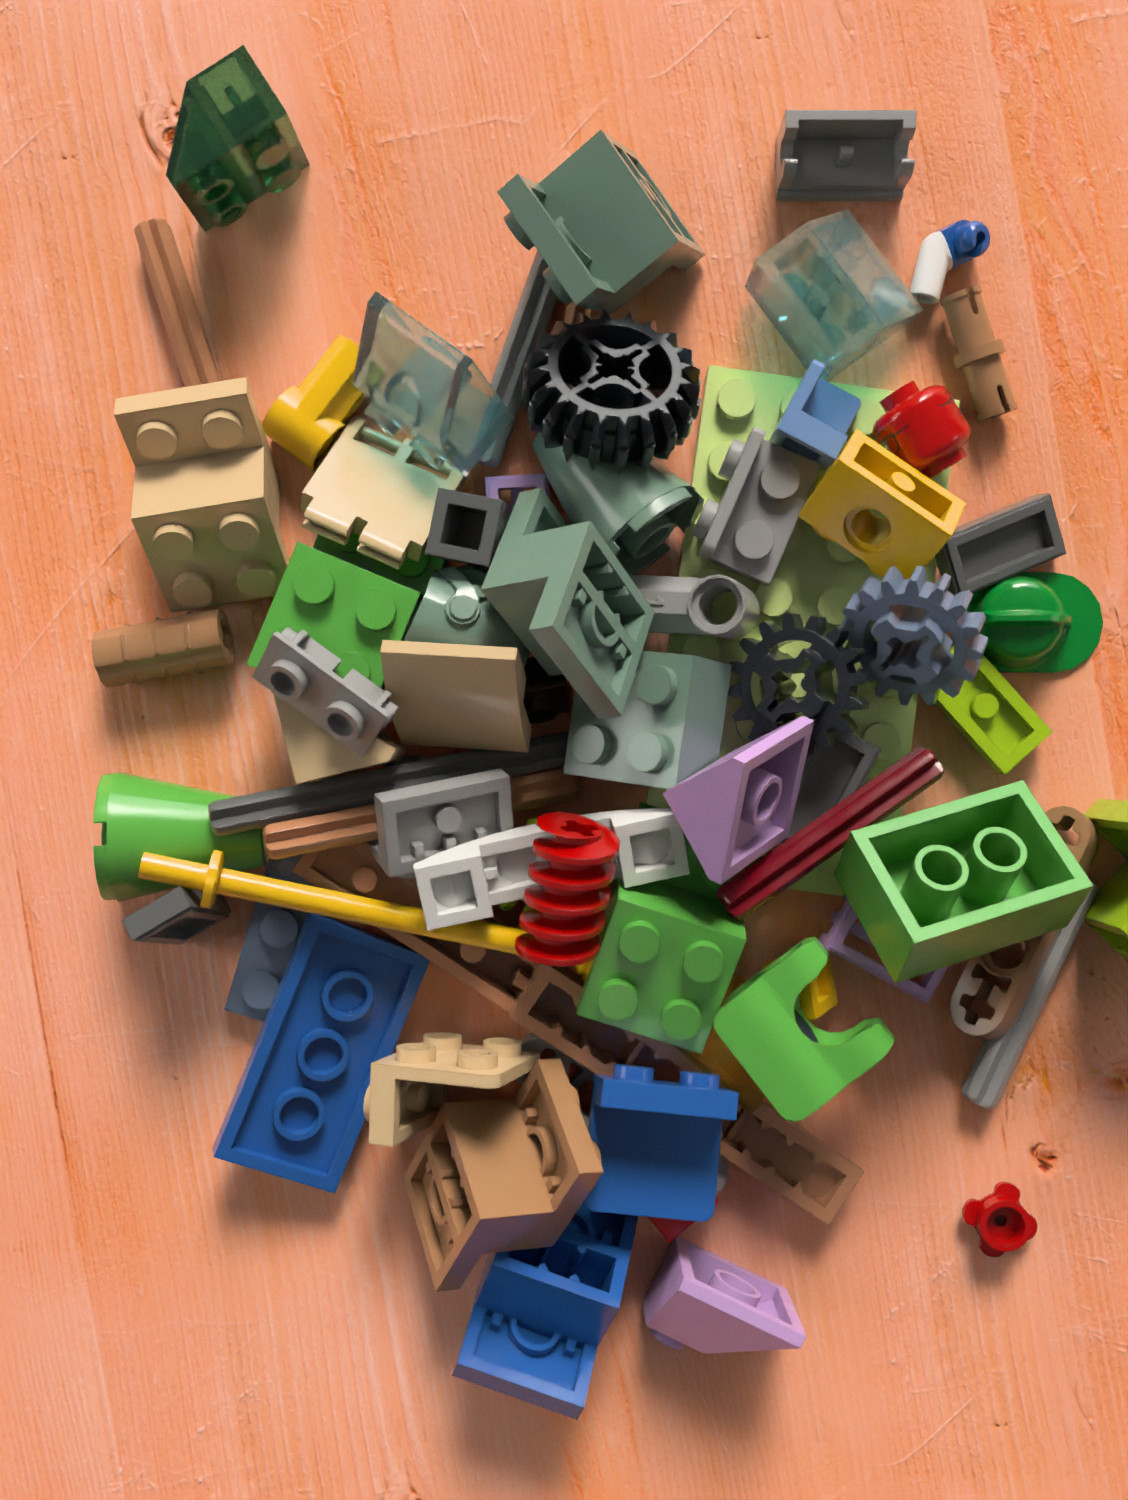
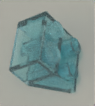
M849 209L808 221L754 260L745 285L747 291L806 370L813 359L825 364L820 378L827 382L924 311Z

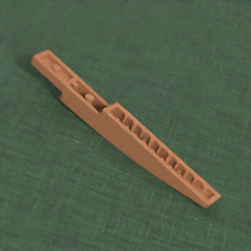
M371 841L303 854L292 872L319 888L422 908L416 878L407 879L397 876L389 878L372 856ZM493 917L479 919L480 921L503 925ZM379 927L508 1011L509 1017L595 1074L613 1076L614 1064L654 1068L653 1080L679 1082L680 1071L720 1075L719 1087L738 1092L739 1097L737 1120L722 1119L719 1154L829 1225L864 1174V1171L858 1165L796 1122L785 1120L770 1104L694 1052L576 1015L577 1002L585 982L580 975L568 967L543 965L529 961L516 954Z

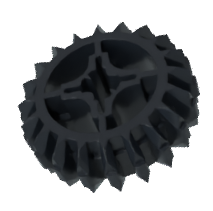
M603 309L598 319H590L583 313L578 312L571 325L562 321H556L550 334L538 336L537 344L533 347V352H529L528 361L524 364L521 398L524 403V411L528 412L527 417L530 421V430L542 433L545 448L563 446L562 450L566 463L580 456L588 459L592 471L600 462L612 463L620 474L629 461L645 470L650 461L653 460V456L667 460L675 445H683L685 438L690 434L692 422L697 419L701 399L698 398L701 386L699 379L700 369L693 366L692 350L680 348L677 345L676 333L659 334L655 320L642 325L633 322L631 312L624 319L611 318L605 309ZM569 383L574 388L570 390L566 384Z

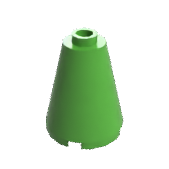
M121 772L103 774L97 787L93 823H102V846H93L94 866L100 895L104 900L122 902L179 887L138 878L144 852L209 865L213 850H219L224 853L223 868L243 872L263 867L267 861L262 837L263 828L222 837L215 836L210 825L208 805L213 801L238 796Z

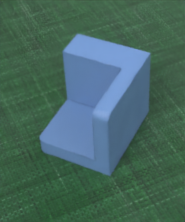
M813 359L774 429L769 442L822 464L820 469L825 471L836 460L847 440L848 435H846V432L861 406V401L854 395L820 378L825 364Z

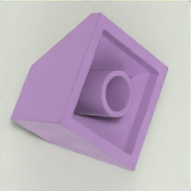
M678 1236L671 1241L642 1302L645 1326L650 1328L651 1334L657 1340L677 1350H683L686 1345L704 1354L800 1349L806 1338L805 1331L787 1288Z

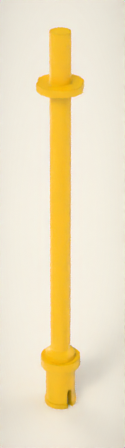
M213 850L209 865L144 852L138 874L140 879L203 891L201 907L207 909L212 907L217 894L516 955H519L514 948L516 938L523 934H529L523 931V929L480 920L427 931L422 908L223 868L224 853L219 850ZM592 961L573 966L577 973L581 974L584 982Z

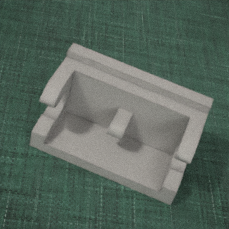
M785 110L776 137V201H901L903 190L911 179L915 165V159H908V147L916 131V110Z

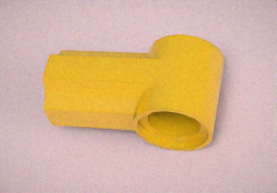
M339 334L300 386L289 387L272 404L262 422L265 435L309 469L316 471L347 426L346 422L385 374L383 367L359 345Z

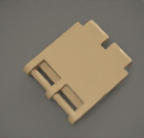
M354 415L302 491L300 510L305 511L303 518L306 519L302 527L344 546L353 533L359 535L358 542L360 544L356 549L357 552L399 570L407 557L419 562L426 551L438 488L460 492L468 477L471 466L461 461H458L455 466L418 450V442L406 438L402 443L367 427L366 419ZM360 440H367L396 454L395 456L390 455ZM414 461L418 464H421L427 468H430L438 473L447 476L448 478L444 479L438 475H435L429 471H426L420 467L413 465L412 462Z

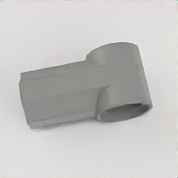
M720 574L705 578L629 575L655 612L648 633L714 636L725 640H736L749 634L757 624L760 610L755 594L745 585L731 577ZM733 592L737 598L738 605L736 614L725 624L716 625L711 614L713 602L721 594Z

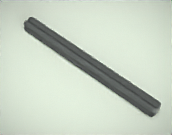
M569 731L530 738L528 753L474 749L213 801L208 805L211 829L214 835L219 837L261 829L272 823L375 804V793L501 768L510 777L563 767Z

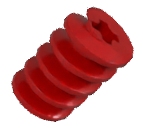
M559 811L545 813L538 817L536 825L541 830L554 834V836L539 837L533 841L532 851L537 856L548 861H536L529 864L527 876L540 885L525 889L523 901L534 910H527L520 914L518 925L529 934L517 937L514 948L523 958L539 964L560 967L581 965L592 961L599 954L601 939L598 934L604 929L606 915L603 909L608 906L610 899V889L607 885L614 879L615 864L612 860L619 854L620 839L611 829L590 818Z

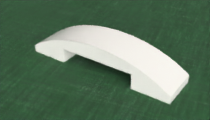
M671 808L628 809L580 815L605 825L615 832L620 839L619 854L612 861L615 864L614 879L621 878L625 888L690 874L683 830ZM537 823L469 841L413 864L427 931L493 917L492 905L523 899L526 888L540 885L527 876L529 864L536 861H548L537 856L532 851L533 841L536 838L554 836V834L541 830L536 825Z

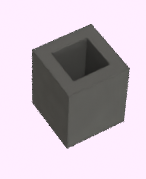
M438 488L425 554L446 561L489 569L514 507L500 499Z

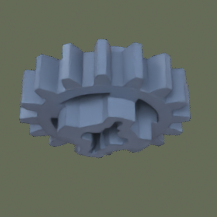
M917 565L910 579H904L901 572L894 566L888 569L882 582L872 576L868 577L858 594L854 593L843 611L846 617L840 627H845L850 631L845 650L852 648L864 649L866 655L859 661L860 666L856 673L872 674V678L878 681L875 689V695L881 698L891 688L898 691L901 705L907 706L913 693H920L928 706L935 705L941 689L954 698L959 694L964 680L972 682L981 664L980 659L988 644V637L979 634L986 617L984 612L967 613L966 609L973 596L969 590L959 592L956 595L947 590L951 581L950 575L943 574L934 584L926 581L924 566ZM950 631L953 641L946 635L947 632ZM953 642H954V654H952V653L949 651V650H950V647H951V645H952Z

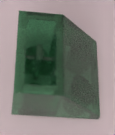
M244 45L186 81L168 162L166 177L204 232L214 226L225 227L234 223L245 214L248 204L268 191L270 193H278L287 189L298 180L301 170L310 165L286 110Z

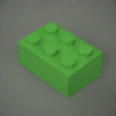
M1023 780L850 831L834 872L835 878L894 983L1065 928L1093 887V884Z

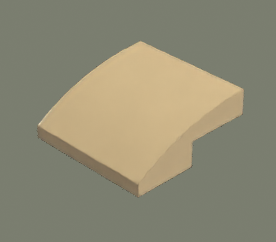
M382 640L380 653L385 690L392 693L390 701L399 707L392 720L402 744L529 752L532 728L523 703L526 674L518 648Z

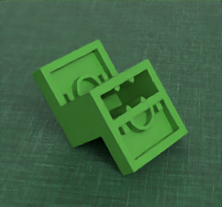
M354 533L345 546L319 534L313 547L297 541L246 665L257 668L272 635L276 631L281 634L289 627L296 633L305 630L310 634L309 637L340 658L342 661L334 673L342 679L354 668L384 690L385 684L380 653L382 640L404 641L425 595L434 569L445 568L447 561L424 552L419 562L407 557L398 570L357 552L356 549L360 544L358 542L360 536Z
M640 802L638 809L659 807ZM684 834L690 874L627 888L624 887L621 878L613 879L611 882L609 904L603 909L606 916L604 929L599 933L601 939L599 954L592 960L577 1002L576 1015L702 1054L714 1024V1017L721 1007L747 941L744 919L737 921L726 912L718 899L717 891L722 885L758 861L762 856L720 885L708 878Z

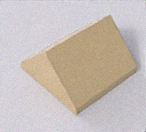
M274 695L296 784L333 778L400 761L410 750L379 731L367 753L362 757L341 741L333 738L326 730L289 703Z

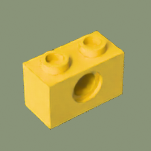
M856 429L838 454L836 460L818 481L797 516L809 523L822 538L837 542L865 561L866 565L877 575L884 577L890 567L896 566L904 579H910L917 565L924 566L925 568L950 539L966 503ZM868 509L877 510L888 519L876 517Z

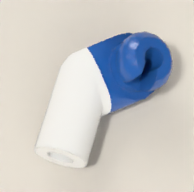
M961 220L928 235L920 246L908 297L918 303H938L947 271L965 264L975 257L982 256L987 251L990 244V233L987 226L976 220L971 222Z

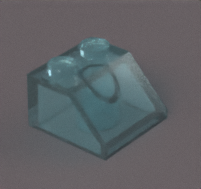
M378 292L372 295L367 302L352 382L354 387L370 403L364 410V413L389 435L394 437L401 429L414 438L408 446L436 470H440L446 462L466 477L513 419V415L470 357Z

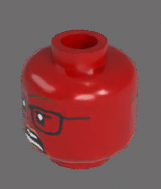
M911 381L879 402L885 414L874 423L872 429L873 438L878 444L928 478H933L967 456L962 447L970 439L971 429L949 391L944 386L932 385L920 391L916 383Z

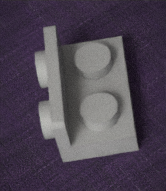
M754 426L745 443L733 439L718 473L719 476L729 481L719 503L707 499L692 535L703 540L696 554L697 557L759 584L768 586L798 520L797 515L805 504L822 464L764 440L766 431Z
M501 768L375 793L378 839L370 842L371 853L389 878L394 876L407 879L416 878L413 864L469 841L514 829L510 776Z

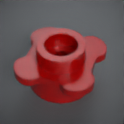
M1010 1182L997 1183L993 1193L980 1200L969 1199L962 1208L964 1221L974 1226L980 1237L979 1248L989 1257H1000L1004 1252L1020 1248L1027 1240L1032 1239L1037 1232L1038 1225L1036 1219L1022 1207L1019 1202L1020 1191ZM1003 1214L1005 1221L1000 1225L995 1224V1216Z

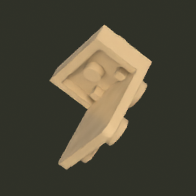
M453 1032L424 1034L423 1042L397 1045L396 1053L371 1063L370 1085L366 1090L363 1104L364 1116L369 1122V1144L389 1147L398 1145L432 1125L443 1103L448 1102V1085L483 1089L500 1088L531 1071L537 1059H540V1052L522 1049L521 1040L506 1037L484 1039L483 1045L462 1043V1035Z

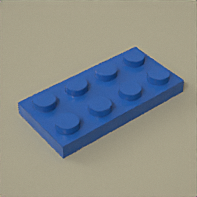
M308 913L213 1145V1156L221 1160L335 1193L365 1121L363 1104L366 1090L370 1085L371 1063L393 1053L430 961L398 941L327 916Z

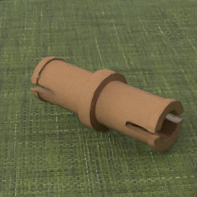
M980 285L970 287L968 292L966 288L940 300L958 354L952 357L956 370L963 369L977 413V422H982L990 417L994 418L1018 409L1000 356L1006 352L1002 339L995 340L981 295Z

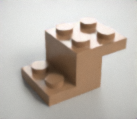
M561 1058L537 1059L513 1099L444 1102L407 1168L403 1178L435 1292L460 1289L482 1254L554 1246L603 1174L600 1150L590 1137L580 1111L578 1093L569 1082Z

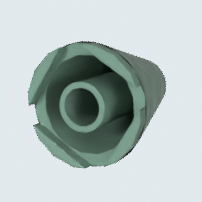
M536 432L537 436L533 443V450L570 524L591 521L628 575L641 573L670 550V547L664 541L674 528L678 526L685 533V528L695 523L702 511L704 499L696 489L654 458L645 470L629 461L620 474L612 463L600 462L592 471L588 459L580 456L566 463L562 450L563 446L545 448L542 433Z

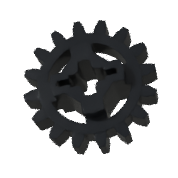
M784 614L782 630L774 621L761 622L759 630L763 640L742 638L739 644L743 651L748 654L746 661L729 662L732 665L731 671L740 675L741 678L739 685L729 687L728 696L734 698L741 697L744 705L732 715L734 721H753L755 725L748 736V739L753 741L785 725L789 720H794L802 712L809 719H816L819 722L813 726L807 756L813 755L814 740L823 751L838 747L834 730L844 734L855 733L858 726L849 716L851 710L869 709L870 706L868 700L857 695L858 686L866 685L873 681L872 674L856 673L854 666L855 663L859 662L866 655L864 649L852 648L845 650L843 644L846 642L850 632L845 627H835L825 634L826 617L811 615L804 627L800 614ZM794 641H805L812 644L809 649H803L796 658L779 650L783 645ZM834 669L838 678L837 694L834 692L832 672ZM804 673L805 676L800 685L807 693L803 697H793L792 694L797 685L791 679L792 674ZM761 678H762V683H763L764 699H762V695H761V688H760Z

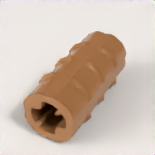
M223 609L198 613L188 611L186 615L166 619L156 617L154 621L134 625L125 623L123 627L95 632L91 642L94 666L101 683L105 687H115L131 683L141 685L143 681L163 677L172 679L174 675L195 671L203 673L206 669L233 665L235 657L233 635Z

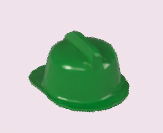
M1022 572L972 593L973 596L966 609L967 613L984 612L986 620L979 634L988 637V644L983 655L1002 673H1054L1073 669L1090 657L1100 641L1103 627L1100 603L1090 588L1073 576L1055 572Z

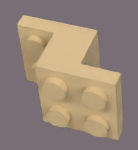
M247 377L115 398L114 417L135 465L131 521L171 613L275 596L290 560L280 531V479Z

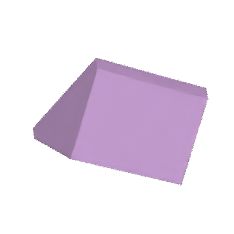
M801 716L733 750L663 792L666 801L710 880L721 885L789 836L814 720Z

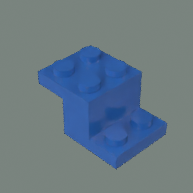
M582 1203L554 1246L489 1253L484 1264L452 1376L577 1420L585 1407L597 1347L620 1307L639 1216L594 1212Z

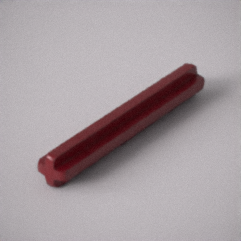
M917 747L722 885L717 891V896L723 908L737 921L748 917L845 847L850 831L881 822L940 780L944 774V769L938 758L930 749H925L924 747Z

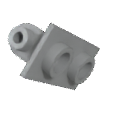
M287 627L281 634L276 631L272 635L252 677L271 690L278 698L286 701L326 730L333 738L341 741L363 757L381 728L384 729L399 709L397 705L390 701L392 693L388 690H382L354 668L342 679L334 673L342 660L309 637L310 634L305 630L296 633Z

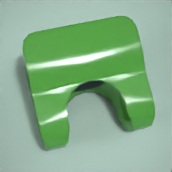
M809 937L800 941L770 965L732 991L725 1001V1005L720 1008L714 1017V1029L777 1112L785 1120L793 1122L807 1118L848 1084L881 1061L890 1051L895 1040V1036L878 1017L865 1019L843 1032L824 1031L815 1027L806 1018L801 1009L800 993L806 985L818 977L830 957L827 950L816 937Z

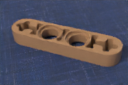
M1067 806L1051 808L1045 814L1056 830L1068 831L1073 825L1072 830L1080 836L1076 846L1066 845L1087 875L1100 845L1099 830L1092 820L1075 808ZM1059 930L1025 940V958L1020 965L1012 969L1000 967L996 960V950L969 959L950 1001V1014L955 1025L964 1033L985 1040L997 1039L1006 1034L1013 1026ZM986 971L1002 980L1011 982L1008 990L984 980L983 977ZM988 998V1004L995 1008L994 1016L991 1020L986 1018L978 1020V1014L971 1010L972 1002L975 999L985 1001Z

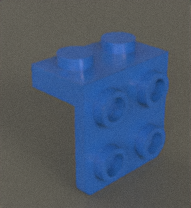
M614 1064L613 1076L594 1074L588 1132L592 1141L597 1144L600 1150L604 1172L584 1200L585 1206L594 1212L697 1222L709 1220L715 1210L722 1119L737 1120L739 1093L719 1087L720 1075L680 1071L679 1082L653 1080L654 1068Z

